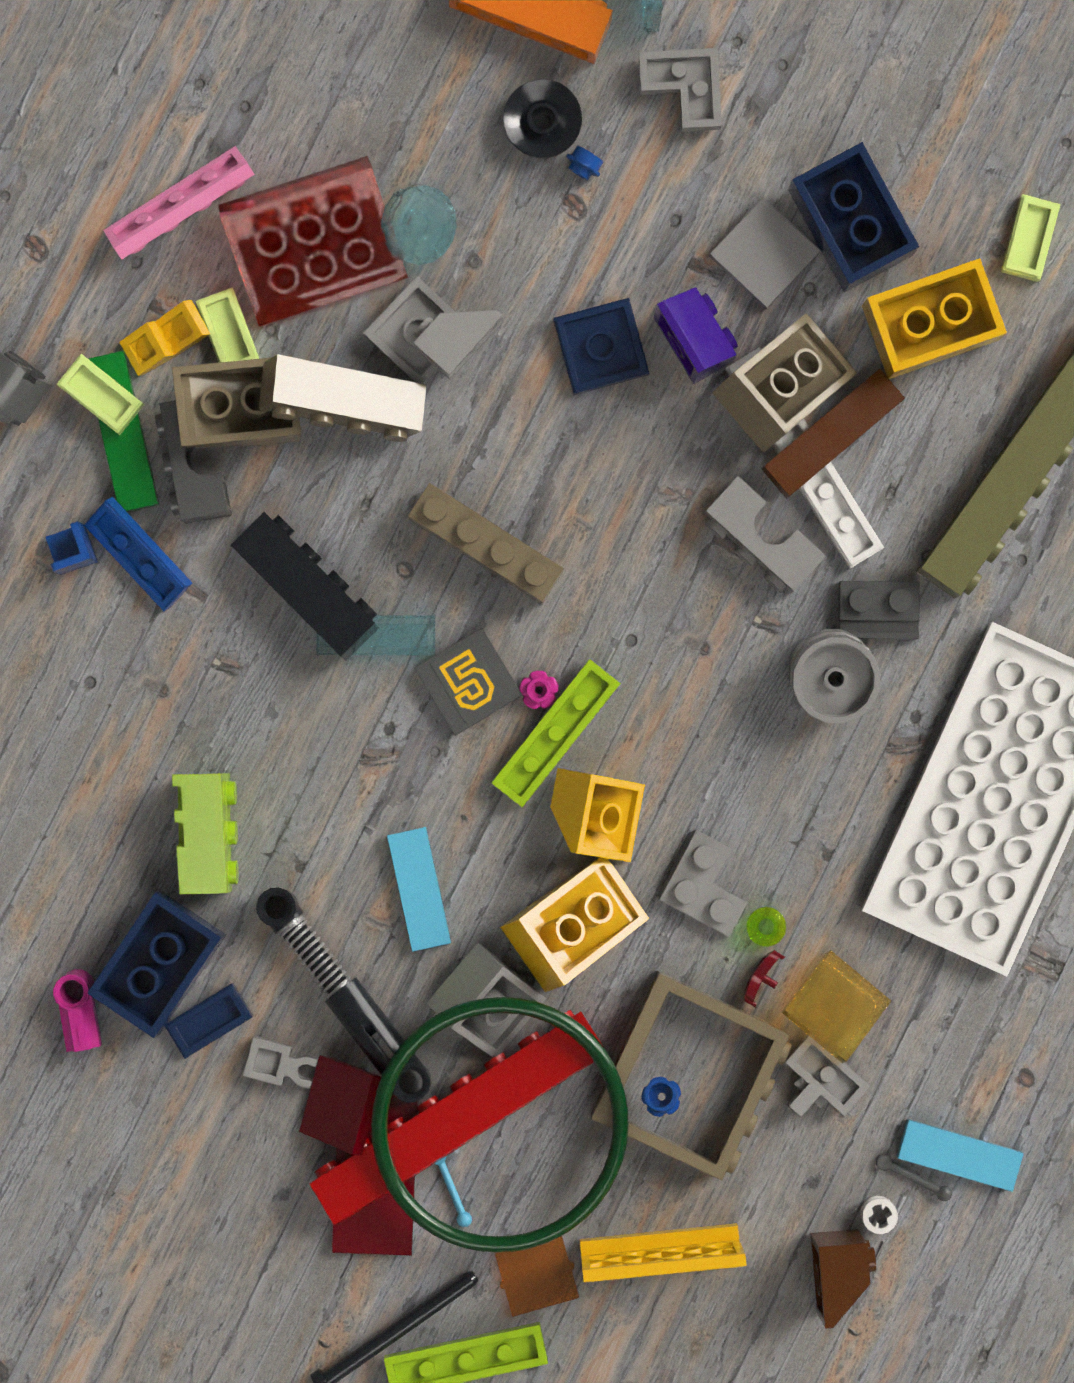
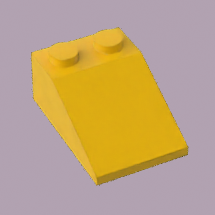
M598 857L527 906L500 928L544 992H548L566 985L645 923L649 917L609 859Z

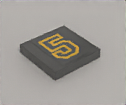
M482 628L414 668L455 736L523 696Z

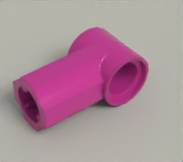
M82 969L68 971L56 982L53 988L54 999L59 1005L66 1052L84 1051L102 1045L95 999L87 994L95 981L87 971ZM75 980L82 985V998L74 999L67 994V981Z

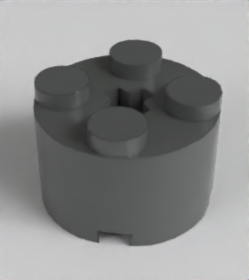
M12 351L9 353L5 352L4 355L0 352V421L8 424L10 421L20 426L21 423L27 422L51 387L52 382L44 380L46 376Z

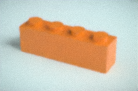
M449 0L450 8L592 64L596 62L612 22L613 10L608 9L607 3L602 0Z

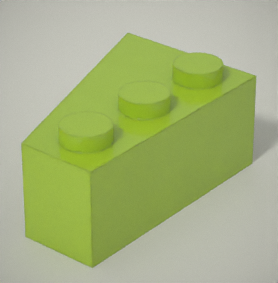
M230 773L172 774V786H178V809L174 810L175 823H178L179 845L176 846L179 894H219L232 892V884H238L239 876L238 861H231V845H237L238 841L237 821H231L230 805H236L237 803L236 781H230Z

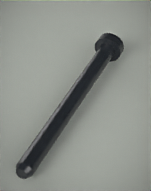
M473 1271L464 1273L325 1372L318 1368L310 1374L313 1383L339 1382L474 1287L478 1282L477 1276Z

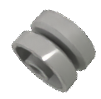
M823 629L808 635L796 646L789 661L788 679L798 703L810 716L825 723H846L861 717L873 706L880 691L881 673L874 655L856 635L842 629ZM838 671L842 674L840 678L834 676V682H829L828 677L832 672Z

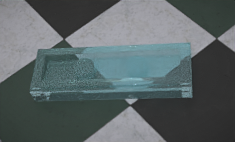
M376 615L372 620L379 628L352 654V656H435L436 616ZM317 633L316 655H339Z

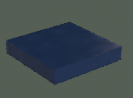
M629 298L553 318L573 396L645 377L650 374Z

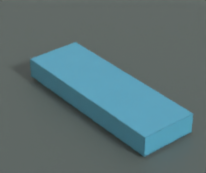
M423 827L387 835L412 952L450 944L451 938L427 828Z
M907 1119L896 1157L1013 1192L1024 1153Z

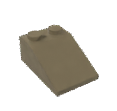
M806 313L734 371L712 393L764 453L854 377L857 372Z
M270 358L172 367L181 448L262 446L299 442L301 437L299 417H296L294 420H282L272 417L271 411L259 409L263 364Z

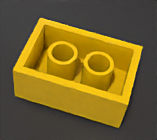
M980 258L867 297L862 305L886 376L889 379L997 342L1007 334Z

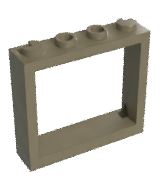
M657 971L614 1063L623 1087L628 1080L668 992L676 994L771 1039V1043L715 1162L629 1121L628 1137L722 1181L725 1173L732 1174L739 1162L741 1152L737 1148L742 1137L749 1138L755 1128L758 1116L753 1113L759 1100L761 1099L766 1102L773 1089L775 1080L770 1077L776 1064L783 1065L789 1055L792 1044L787 1042L790 1035L785 1030ZM604 1084L591 1112V1119L613 1129L611 1102L606 1084Z

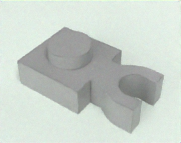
M254 1036L243 1076L279 1086L283 1085L286 1076L291 1078L297 1085L310 1089L313 1079L302 1077L299 1068L303 1064L316 1067L318 1057L310 1055L297 1058L292 1057L293 1046Z

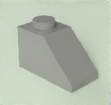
M497 310L440 313L434 320L428 317L414 332V336L417 337L413 342L414 347L433 366L451 380L502 324L503 315Z

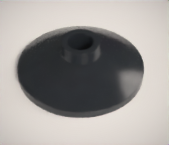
M548 79L532 80L518 87L509 97L503 115L504 129L510 142L522 153L535 158H551L568 150L576 141L582 126L581 107L575 95L563 84ZM540 116H545L550 120V125L546 128H539L535 124L536 119Z

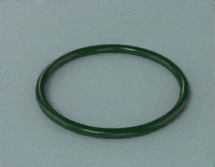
M511 997L483 998L453 1006L438 1013L413 1031L394 1053L381 1076L374 1098L371 1118L372 1145L380 1175L390 1194L402 1210L420 1227L448 1243L466 1249L495 1253L515 1252L546 1244L566 1234L585 1220L602 1202L618 1175L624 1159L629 1129L628 1106L621 1078L612 1059L595 1036L579 1022L553 1007L536 1001ZM494 1013L520 1014L533 1017L559 1028L572 1037L584 1048L598 1067L605 1081L612 1108L613 1129L608 1157L603 1170L588 1194L572 1210L553 1223L537 1230L512 1236H485L465 1232L440 1221L426 1211L408 1192L397 1173L390 1153L387 1130L388 1110L393 1090L402 1070L415 1052L432 1036L452 1024L474 1016Z

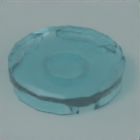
M422 184L411 185L394 193L386 204L381 219V229L385 233L387 241L385 244L388 250L399 260L417 265L432 263L443 256L452 244L457 228L456 212L450 199L439 189Z

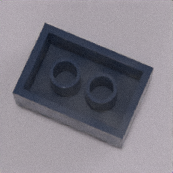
M863 142L792 179L788 191L843 292L910 258L920 247Z
M156 892L87 994L155 1038L161 1034L226 937V934L164 892Z

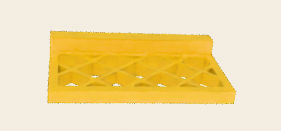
M737 1223L579 1239L583 1282L747 1266L746 1254L739 1240Z

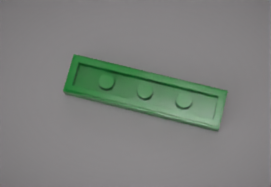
M124 351L89 358L92 363L135 396ZM139 412L121 435L98 418L117 502L126 512L160 505Z

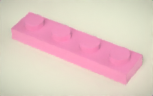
M234 146L103 231L122 260L130 254L138 253L147 243L161 234L174 230L181 221L192 214L207 209L214 200L228 191L238 189L247 179L255 174L237 147Z

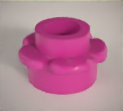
M533 671L528 678H524L521 681L519 690L524 697L523 702L527 707L531 709H537L538 707L546 709L552 706L556 700L555 693L558 692V684L555 678L548 677L546 672ZM536 687H542L543 692L537 694L535 692Z

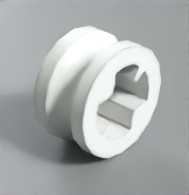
M878 1195L869 1197L861 1206V1220L869 1231L875 1234H885L895 1227L898 1220L897 1209L886 1197ZM875 1205H879L882 1210H884L885 1206L889 1208V1212L884 1215L886 1222L881 1225L876 1220L873 1223L869 1222V1217L873 1215L872 1207Z

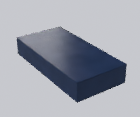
M231 983L168 1022L165 1028L184 1059L251 1019L253 1014L234 983Z

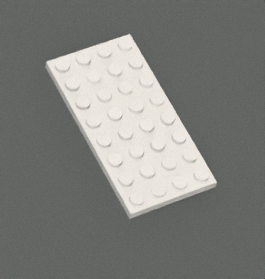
M994 622L989 623L860 909L861 911L1006 977L1008 976L1074 829L1073 658Z

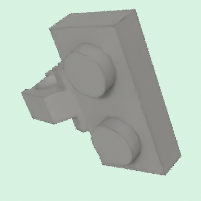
M811 1032L803 1038L784 1062L799 1076L793 1083L799 1090L786 1104L799 1117L813 1103L821 1108L826 1102L833 1106L841 1115L845 1116L871 1087Z

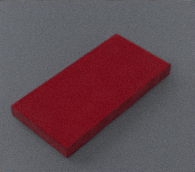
M392 1093L387 1125L400 1117H403L405 1122L418 1115L416 1109L418 1101L407 1103L401 1101ZM370 1123V1127H369V1131H368V1134H367V1138H369L370 1141H371V1143H372L371 1123ZM336 1148V1162L338 1165L352 1157L350 1153ZM415 1176L403 1183L413 1198L415 1194ZM390 1192L342 1223L333 1225L332 1253L412 1256L413 1220L396 1203Z

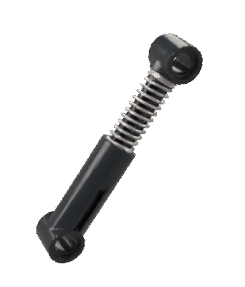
M279 887L264 891L259 896L256 904L260 920L269 925L275 934L285 939L284 943H290L289 948H294L293 954H299L297 959L303 960L302 965H307L306 971L311 970L310 976H315V982H320L319 988L324 987L323 993L329 994L325 1003L382 1076L390 1058L374 1039L373 1035L378 1033L393 1054L405 1040L357 977L354 979H350L351 976L346 977V971L340 970L342 965H336L338 959L333 960V954L329 955L327 953L329 948L324 949L325 943L322 942L320 944V937L316 938L314 936L316 931H310L312 926L307 927V920L302 915L304 912L300 908L295 895ZM281 896L288 903V911L284 917L274 919L268 913V904L272 898ZM416 1054L411 1057L402 1070L393 1090L394 1095L398 1099L407 1103L423 1099L429 1092L432 1084L428 1068L423 1065ZM413 1070L420 1074L422 1087L419 1091L409 1093L402 1089L400 1078L405 1071Z

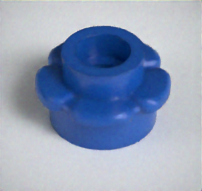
M578 145L572 154L567 153L566 157L571 162L568 167L570 171L587 181L591 175L595 177L600 176L598 171L603 161L596 155Z
M656 1077L650 1080L648 1086L644 1087L641 1095L642 1102L647 1105V1111L654 1116L661 1117L666 1113L671 1115L680 1106L679 1097L681 1096V1090L676 1082L668 1081L665 1077ZM660 1093L666 1096L663 1101L658 1099Z

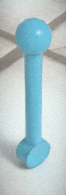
M444 1157L435 1164L440 1169L458 1213L456 1219L458 1225L468 1227L472 1223V1216L470 1213L465 1212L446 1166V1157Z

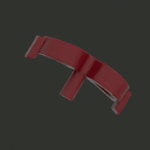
M773 950L761 959L745 987V1002L756 1008L754 999L761 982L773 989L776 988L778 982L766 974L779 958L783 960L785 956Z

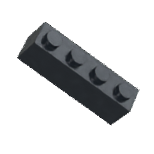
M263 512L231 546L347 661L380 628L372 620L377 613L362 598L354 602L345 593L350 586L334 570L327 575L317 565L322 558L306 542L299 547L290 538L295 531L279 515L272 520Z

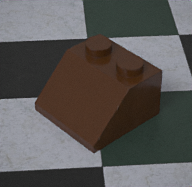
M858 1229L810 1233L816 1309L825 1329L835 1327L871 1284L870 1272L876 1271L874 1247H870L869 1240H865Z

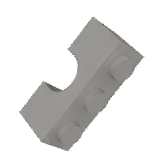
M737 476L703 514L709 519L705 525L722 540L728 536L738 546L734 550L736 554L748 565L753 566L756 562L767 572L764 579L780 593L786 589L791 594L826 555L798 530H795L786 541L780 544H768L762 541L756 534L754 521L756 515L766 505L767 501Z

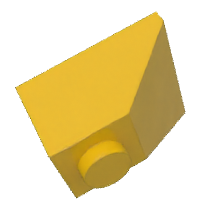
M557 768L550 808L570 852L631 862L645 784Z

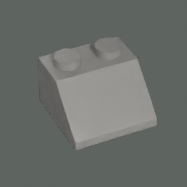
M477 943L427 1004L438 1014L453 1006L483 998H522L542 1004L546 998L500 958ZM509 1013L485 1014L461 1020L449 1027L494 1058L506 1048L531 1017Z

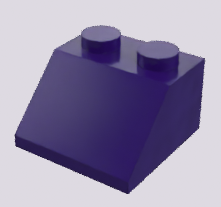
M696 287L658 303L654 314V320L693 384L698 383L733 362L737 356L734 349L738 348V344L731 331L727 327L721 329L714 318L718 311L709 295L705 293L701 296Z

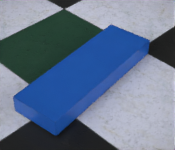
M114 497L105 500L84 524L89 532L163 612L171 608L193 584Z

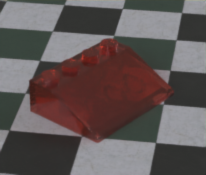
M368 156L218 205L222 225L259 327L408 278Z

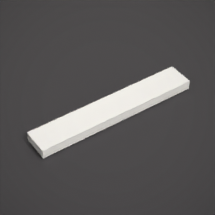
M760 347L725 369L728 376L761 350ZM804 419L773 445L777 454L809 428ZM831 462L799 488L849 569L884 548Z

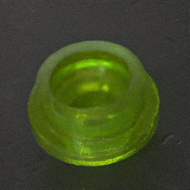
M760 907L754 910L747 919V934L757 945L764 947L773 946L779 943L785 935V919L774 908ZM763 919H769L773 923V929L768 934H763L759 931V923Z

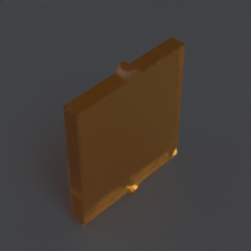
M562 1236L531 1249L495 1253L502 1278L500 1288L505 1289L512 1317L579 1298L572 1272L574 1262L569 1261Z

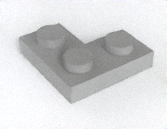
M718 48L639 52L640 95L680 93L682 132L721 130Z
M695 830L659 900L730 937L748 903L713 884L731 848Z

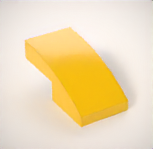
M186 300L156 321L146 322L119 343L136 374L142 376L210 335V332L193 301Z

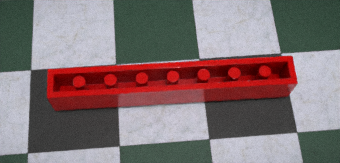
M571 1010L565 1012V1014L583 1025L600 1042L581 1011L576 1015ZM553 1026L554 1029L543 1036H540L538 1031L525 1037L517 1043L521 1050L508 1058L504 1052L495 1056L484 1064L487 1071L475 1079L470 1074L462 1077L450 1085L453 1091L450 1095L440 1101L435 1095L417 1106L416 1109L419 1114L409 1121L405 1122L404 1118L400 1117L387 1125L390 1153L401 1181L405 1183L594 1063V1061L581 1045L555 1026ZM369 1138L366 1139L362 1155L350 1154L352 1157L339 1165L335 1159L328 1162L314 1172L317 1179L309 1183L333 1225L342 1223L389 1193L380 1175L374 1156L373 1145Z

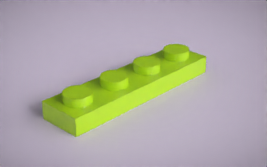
M589 659L492 781V784L519 806L523 807L621 683Z
M540 1322L387 1354L384 1355V1363L389 1383H463L548 1364V1357Z

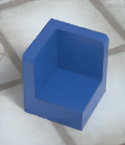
M78 521L71 523V528L45 537L54 563L51 564L52 570L59 575L98 562L87 529L84 524Z

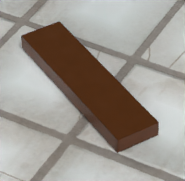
M878 369L761 469L787 499L902 402L905 397L884 372Z

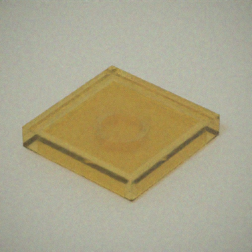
M830 950L826 952L781 1013L841 1063H845L891 1003V1000Z

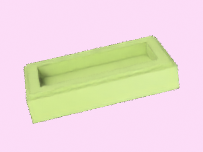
M1024 194L1021 195L1000 272L1036 282L1041 280L1061 204Z
M233 287L196 301L201 317L210 332L208 336L218 363L260 359Z
M82 354L79 355L56 384L119 435H121L144 406L140 400Z

